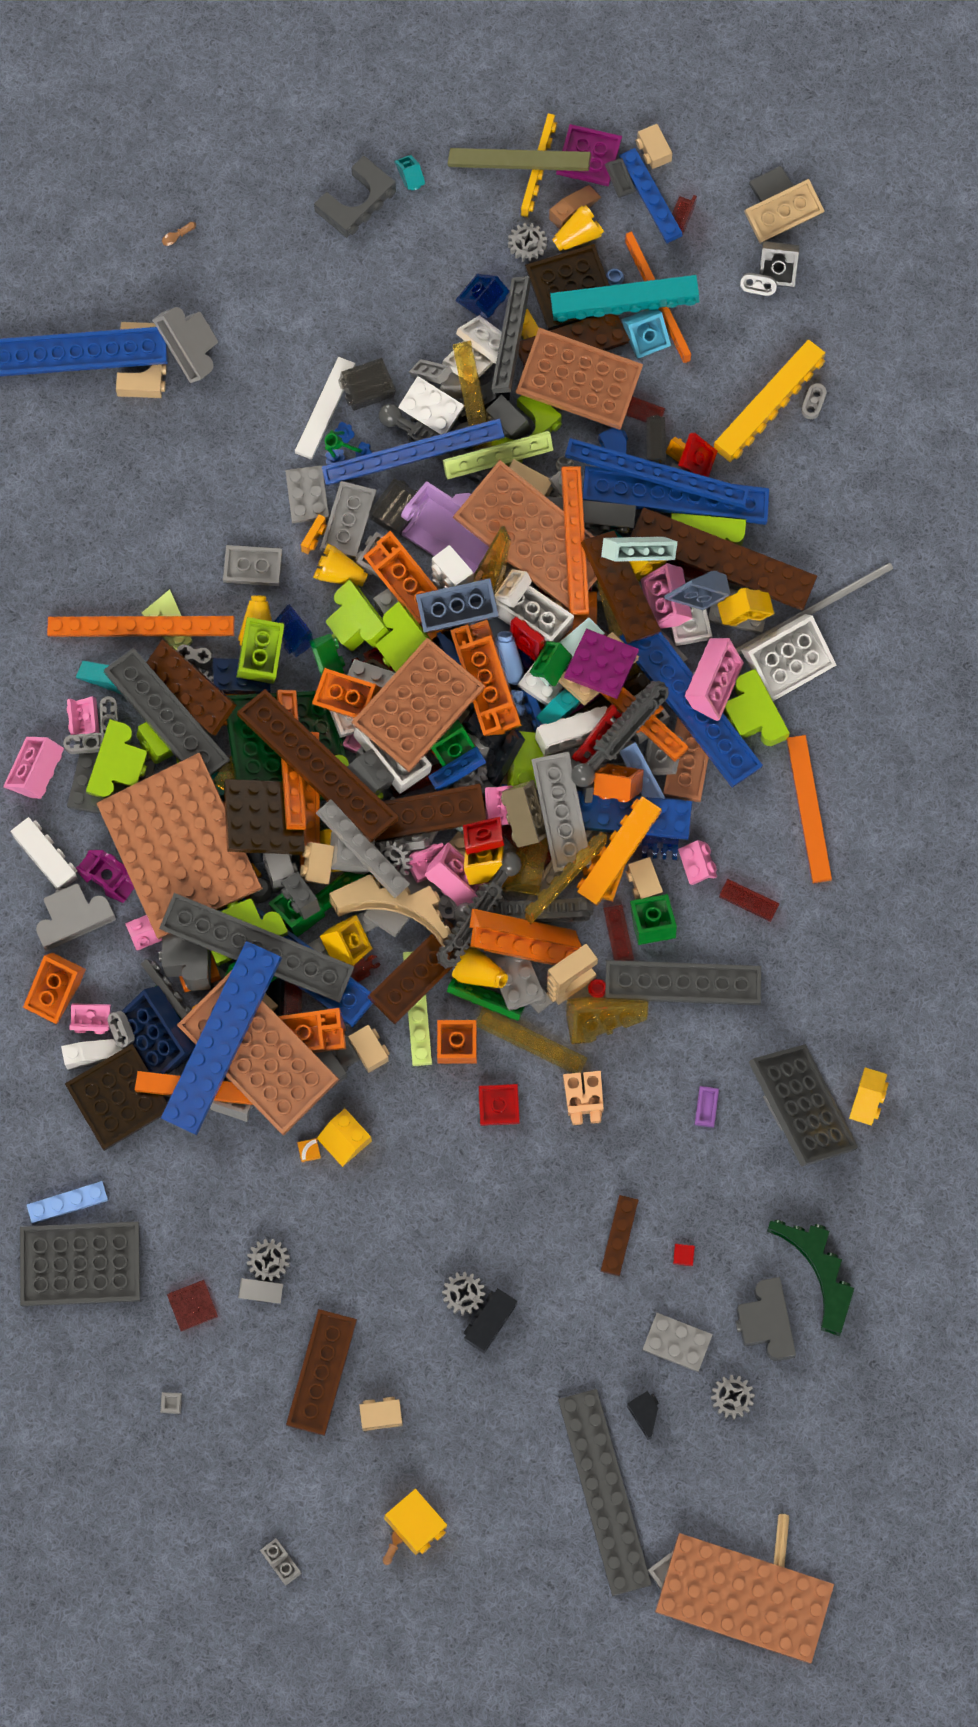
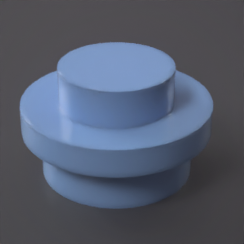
M611 269L606 274L610 286L622 284L624 281V275L618 269Z

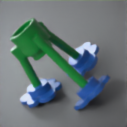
M341 422L335 431L331 430L325 437V450L329 451L325 454L327 458L326 464L330 465L345 460L344 451L339 449L342 446L355 451L356 457L372 453L370 450L371 445L361 442L357 448L347 444L350 439L354 438L355 433L350 424L346 425V423Z

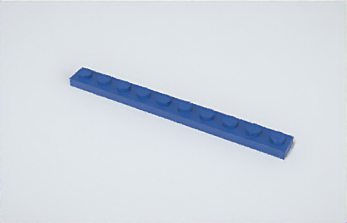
M496 419L322 466L325 483L328 486L505 438L501 419Z
M571 438L565 453V458L741 508L745 507L749 493L748 488Z

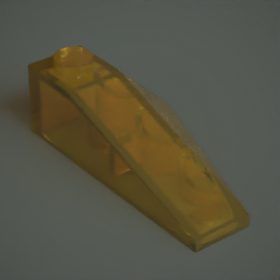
M501 526L474 573V582L491 579L494 594H496L504 582L511 543L505 526Z
M547 837L539 843L518 848L515 854L521 859V869L516 875L508 876L502 885L503 890L540 895L549 850Z
M591 997L567 999L566 1018L572 1044L593 1042L597 1040L596 1036L605 1032L607 1035L613 1034V1029L620 1026L627 1028L647 1020L648 1001Z

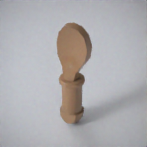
M193 221L188 222L181 229H177V233L170 232L166 234L162 239V243L165 246L173 245L180 236L183 237L189 231L194 230L196 223Z
M395 1531L391 1536L392 1544H389V1548L383 1557L385 1565L391 1564L396 1550H398L397 1545L403 1542Z

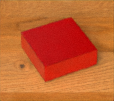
M675 1244L673 1264L693 1266L695 1246Z

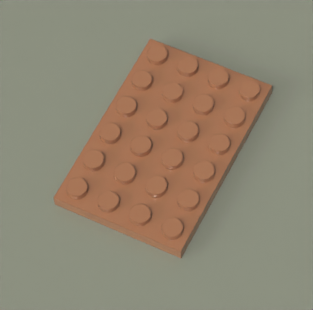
M539 328L516 393L621 430L643 364Z
M426 638L351 723L410 773L485 689V686L430 639Z

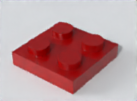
M690 433L678 466L684 471L709 477L718 451L696 433Z
M518 617L511 620L510 632L515 639L517 647L536 661L544 648L542 634L530 628L526 621L520 620Z
M500 817L463 825L464 844L467 855L504 846Z
M518 1084L479 1086L480 1126L520 1124Z

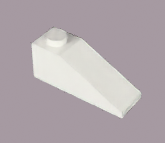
M115 1039L78 1042L61 1046L67 1070L100 1063L123 1049L116 1044Z

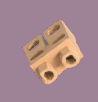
M601 1071L583 1072L585 1093H583L581 1073L563 1074L567 1111L572 1125L583 1124L582 1114H590V1122L593 1124L601 1123L604 1109Z

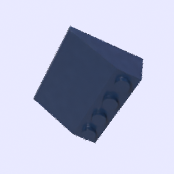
M159 985L144 989L122 1012L125 1013L135 1037L133 1046L148 1071L151 1073L169 1074L189 1060L196 1045L177 1026L181 1019Z

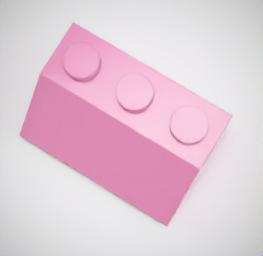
M666 563L640 579L643 593L660 629L680 626L692 619L690 606L666 600L664 597L685 584L681 567Z
M26 737L3 787L30 798L41 799L46 792L49 780L54 775L55 767L62 757L64 748L48 737Z
M448 842L429 864L425 876L430 882L439 887L443 894L450 897L457 906L465 902L474 903L472 898L478 897L476 891L480 890L478 887L482 884L469 885L464 870L465 857Z

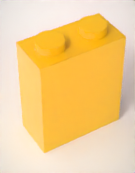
M416 1488L384 1516V1520L415 1555L419 1552L421 1554L425 1553L431 1547L430 1543L434 1539L438 1541L446 1534L444 1530L447 1528V1524Z

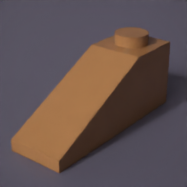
M588 185L568 195L549 210V220L561 229L579 207L587 205L590 208L601 199V196Z

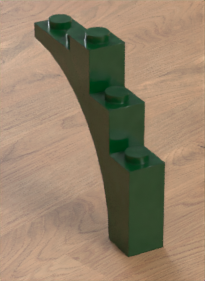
M781 1220L770 1221L767 1232L779 1236L793 1245L807 1259L817 1276L823 1297L821 1331L840 1336L854 1288L850 1287V1283L844 1281L836 1282L842 1259H839V1256L833 1253L823 1254L830 1231L826 1230L825 1226L819 1224L811 1225L809 1231L805 1232L804 1228L800 1226H786V1223Z

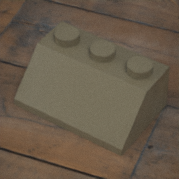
M534 780L502 791L501 801L506 806L507 822L511 824L513 831L511 834L512 840L516 843L517 847L539 843L547 837Z

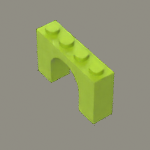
M523 395L517 399V407L530 417L535 424V430L530 436L547 431L550 433L552 431L556 432L561 427L562 415L551 405ZM505 437L480 445L488 448L514 440Z

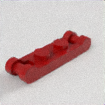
M612 704L607 708L604 716L580 748L573 754L572 759L574 761L587 763L596 753L593 749L596 745V740H600L607 730L612 727V724H614L610 720L612 716L616 719L615 722L622 716V713L617 711L616 706ZM586 751L590 754L588 758L583 756Z

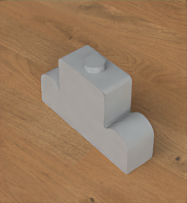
M175 307L162 312L152 320L190 383L203 379L213 370V361L205 353L215 346L218 340L201 312L185 317L182 309Z
M74 884L68 888H59L54 894L44 898V903L52 920L45 919L37 924L36 931L46 952L113 922L116 918L105 897L95 896L88 904L79 884Z

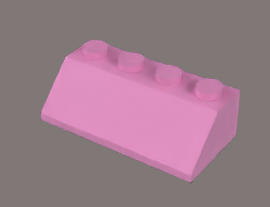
M730 638L709 639L685 694L692 709L716 721H719L744 664Z

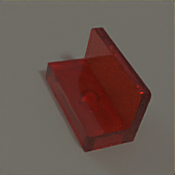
M693 195L691 200L679 196L672 212L682 231V235H684L695 209L696 195Z

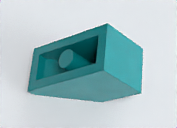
M412 155L394 161L408 190H417L421 188V185L425 184L420 164Z
M564 689L551 700L536 718L541 724L556 722L561 718H566L575 711L580 701L567 689Z

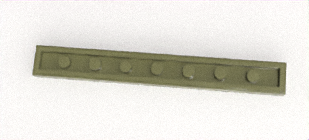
M450 148L447 164L449 167L589 171L591 152Z

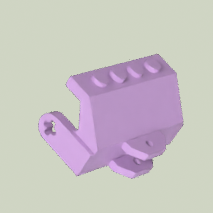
M426 481L402 511V518L407 521L412 518L411 522L402 531V536L432 556L437 555L450 545L473 571L474 580H483L499 555L453 518L471 494H456L452 498Z

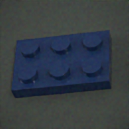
M213 658V684L224 694H260L264 689L269 693L271 692L270 683L236 677L239 659Z

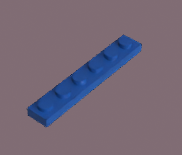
M636 148L620 154L619 158H623L630 178L666 244L682 237L681 229Z

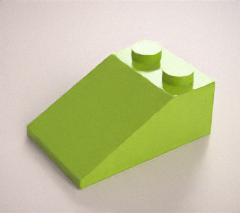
M247 617L237 678L274 684L283 637V623Z
M519 731L525 741L508 770L507 786H516L534 780L537 789L531 759L545 756L535 739L536 733Z

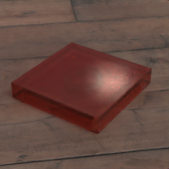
M204 1280L167 1294L181 1332L218 1317Z

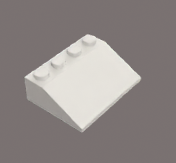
M807 614L741 650L751 670L756 669L772 701L836 666L813 616Z

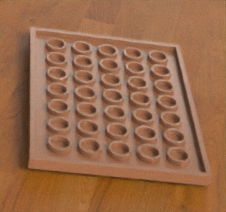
M200 753L96 803L158 939L170 934L160 930L159 927L174 893L215 910H220L263 889L247 853L227 852L225 805Z

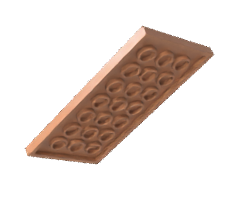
M499 460L455 513L453 518L514 568L526 571L535 585L569 611L564 511ZM584 528L585 539L594 537V535H592L589 531H587ZM586 556L589 590L596 582L597 577Z
M231 971L177 1024L195 1045ZM263 1000L226 1074V1077L282 1135H285L340 1080Z
M679 1533L655 1613L811 1664L834 1584Z

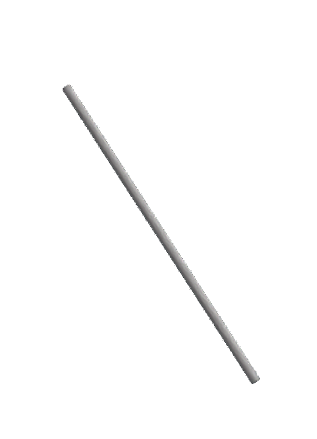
M888 563L737 647L738 654H742V649L804 614L812 615L893 569L892 564Z

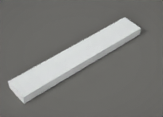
M338 357L295 449L296 454L313 459L355 368L354 362Z

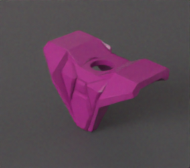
M89 850L83 861L76 867L77 873L87 883L90 880L104 888L106 896L122 903L126 901L134 890L124 864L119 862L112 854H107L104 850ZM110 870L112 872L111 879L104 880L101 877L102 872Z

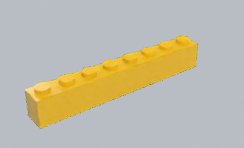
M808 339L714 442V448L718 451L717 453L730 463L734 458L737 460L743 453L742 449L746 445L749 447L755 440L754 436L764 431L767 426L766 423L769 420L775 419L781 406L784 408L789 403L791 395H796L801 390V384L804 381L808 382L814 374L813 371L823 366L825 363V352Z

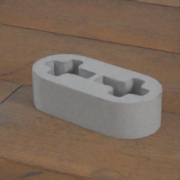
M122 1011L110 1013L107 1021L116 1044L122 1048L133 1044L135 1037L125 1013Z

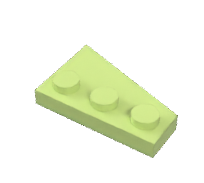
M170 589L141 613L142 616H181ZM162 636L176 650L180 645H190L193 643L191 636Z

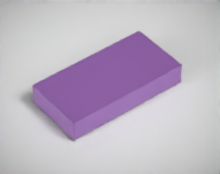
M699 1087L695 1125L714 1128L719 1094L718 1088Z

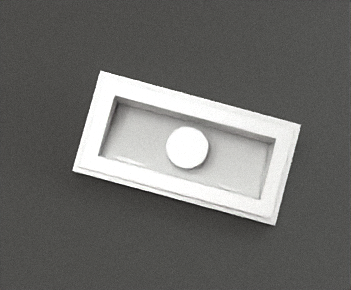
M512 569L496 592V600L514 608L532 582L529 574L526 571Z

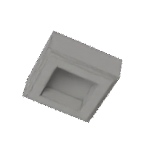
M162 1392L160 1413L181 1414L182 1393Z

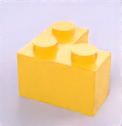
M741 588L738 590V593L724 598L723 601L717 604L723 625L737 626L748 619L762 621L774 614L769 593L761 592V590Z
M864 1068L849 1119L871 1126L874 1119L878 1120L881 1111L878 1105L879 1102H884L889 1082H885L887 1074Z

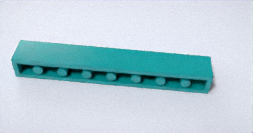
M697 275L550 293L553 319L559 322L573 318L602 317L605 314L619 315L629 311L636 313L644 309L657 310L660 307L674 308L678 305L685 304L691 306L699 303Z

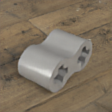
M180 645L177 648V651L183 656L185 653H188L185 658L192 665L198 666L200 669H208L212 666V655L207 648L193 649L189 645Z

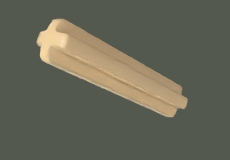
M787 1514L778 1515L774 1564L785 1567L789 1515Z

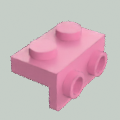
M92 696L78 701L68 699L67 713L69 716L68 729L70 734L100 733L96 698Z
M513 786L486 787L487 819L500 817L502 826L511 825L507 822L506 806L502 804L501 795L502 791Z
M697 840L678 849L689 884L694 885L707 878L714 879L717 877V868L711 859V850L706 842Z
M443 843L432 844L427 849L422 851L416 850L409 855L408 858H413L412 861H409V864L413 866L409 870L416 883L428 879L425 876L426 870L444 847Z
M147 915L125 923L137 951L162 941V938L158 939Z
M72 1003L70 1030H74L75 1033L94 1031L95 1034H105L110 1029L107 1020L111 1013V1005Z

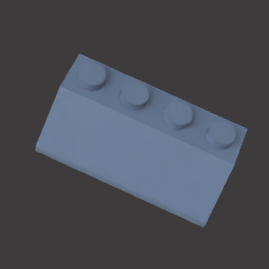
M491 579L416 595L424 633L499 617Z

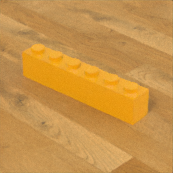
M643 796L640 800L636 799L631 806L633 810L630 815L626 814L620 822L621 828L618 832L615 830L609 838L611 841L609 846L602 848L598 855L600 857L598 862L591 864L587 871L589 875L586 879L582 878L577 885L579 889L577 893L587 898L595 906H598L662 812L661 808Z

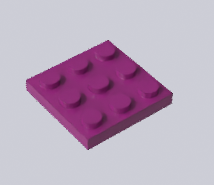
M570 124L562 151L591 152L589 171L557 170L556 175L609 187L611 179L605 164L617 159L622 136Z
M586 628L564 678L618 699L639 653V649Z

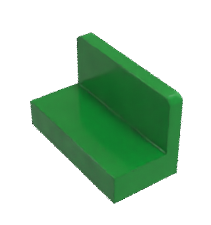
M547 641L532 666L530 673L533 677L545 678L551 686H556L572 659V655L561 643Z

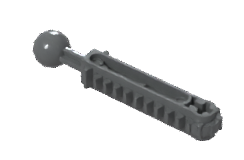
M386 404L379 411L378 418L384 426L399 427L408 433V440L411 442L440 435L420 421L413 424L402 417L400 409L394 404ZM461 449L435 457L443 462L445 459L469 452ZM492 468L464 476L479 485Z
M651 681L646 686V689L636 697L637 699L632 702L630 707H627V710L622 713V716L612 724V727L607 730L606 734L600 740H596V745L593 747L596 753L587 763L578 764L573 768L571 773L573 783L578 787H588L595 779V770L605 759L610 761L617 759L616 754L620 753L625 744L630 741L632 736L634 737V734L639 731L640 727L649 720V717L654 714L655 710L668 698L669 691L664 682Z
M512 852L503 854L502 866L498 869L499 871L493 880L488 884L484 883L478 887L480 889L476 891L478 897L472 898L474 903L468 904L469 909L464 910L465 915L460 916L461 921L456 922L458 928L454 927L451 930L453 934H449L447 936L449 940L443 942L445 946L439 948V952L436 953L438 964L444 966L445 969L455 967L461 961L460 956L465 955L464 950L469 949L468 944H471L473 930L469 928L472 909L493 912L494 909L492 907L498 905L496 901L503 898L500 894L503 890L501 888L508 876H514L520 871L522 864L517 854ZM451 951H454V952H452V953L450 954V956H449L450 960H448V954H447V953H449V952H451Z
M587 898L497 902L498 905L493 908L494 911L492 912L539 923L583 922L590 920V915H593V904L589 903ZM465 902L457 906L454 911L456 922L461 921L460 916L465 915L464 910L469 909L468 904L470 903Z

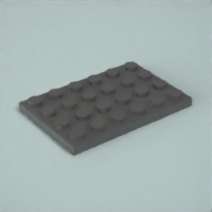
M806 1044L756 1057L749 1061L801 1167L849 1153L858 1148Z
M139 1222L20 1227L21 1306L141 1301Z

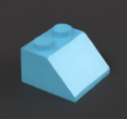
M647 309L621 319L637 359L671 346L660 310Z

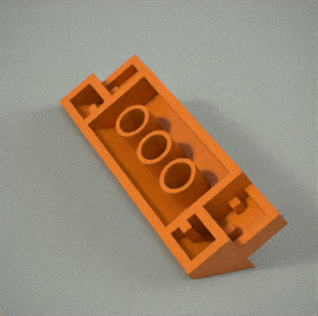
M389 531L363 557L397 600L406 606L423 628L416 595L438 589L395 535ZM451 628L433 631L426 634L432 641H434L435 639H437V633L441 632L443 634L446 630L449 632Z
M484 620L471 626L466 624L450 630L461 666L485 686V689L473 701L483 735L506 734V731L522 726L489 621Z
M472 909L469 928L473 930L470 947L550 965H556L582 947L576 930Z
M340 1008L278 1016L313 1053L346 1049V1029Z

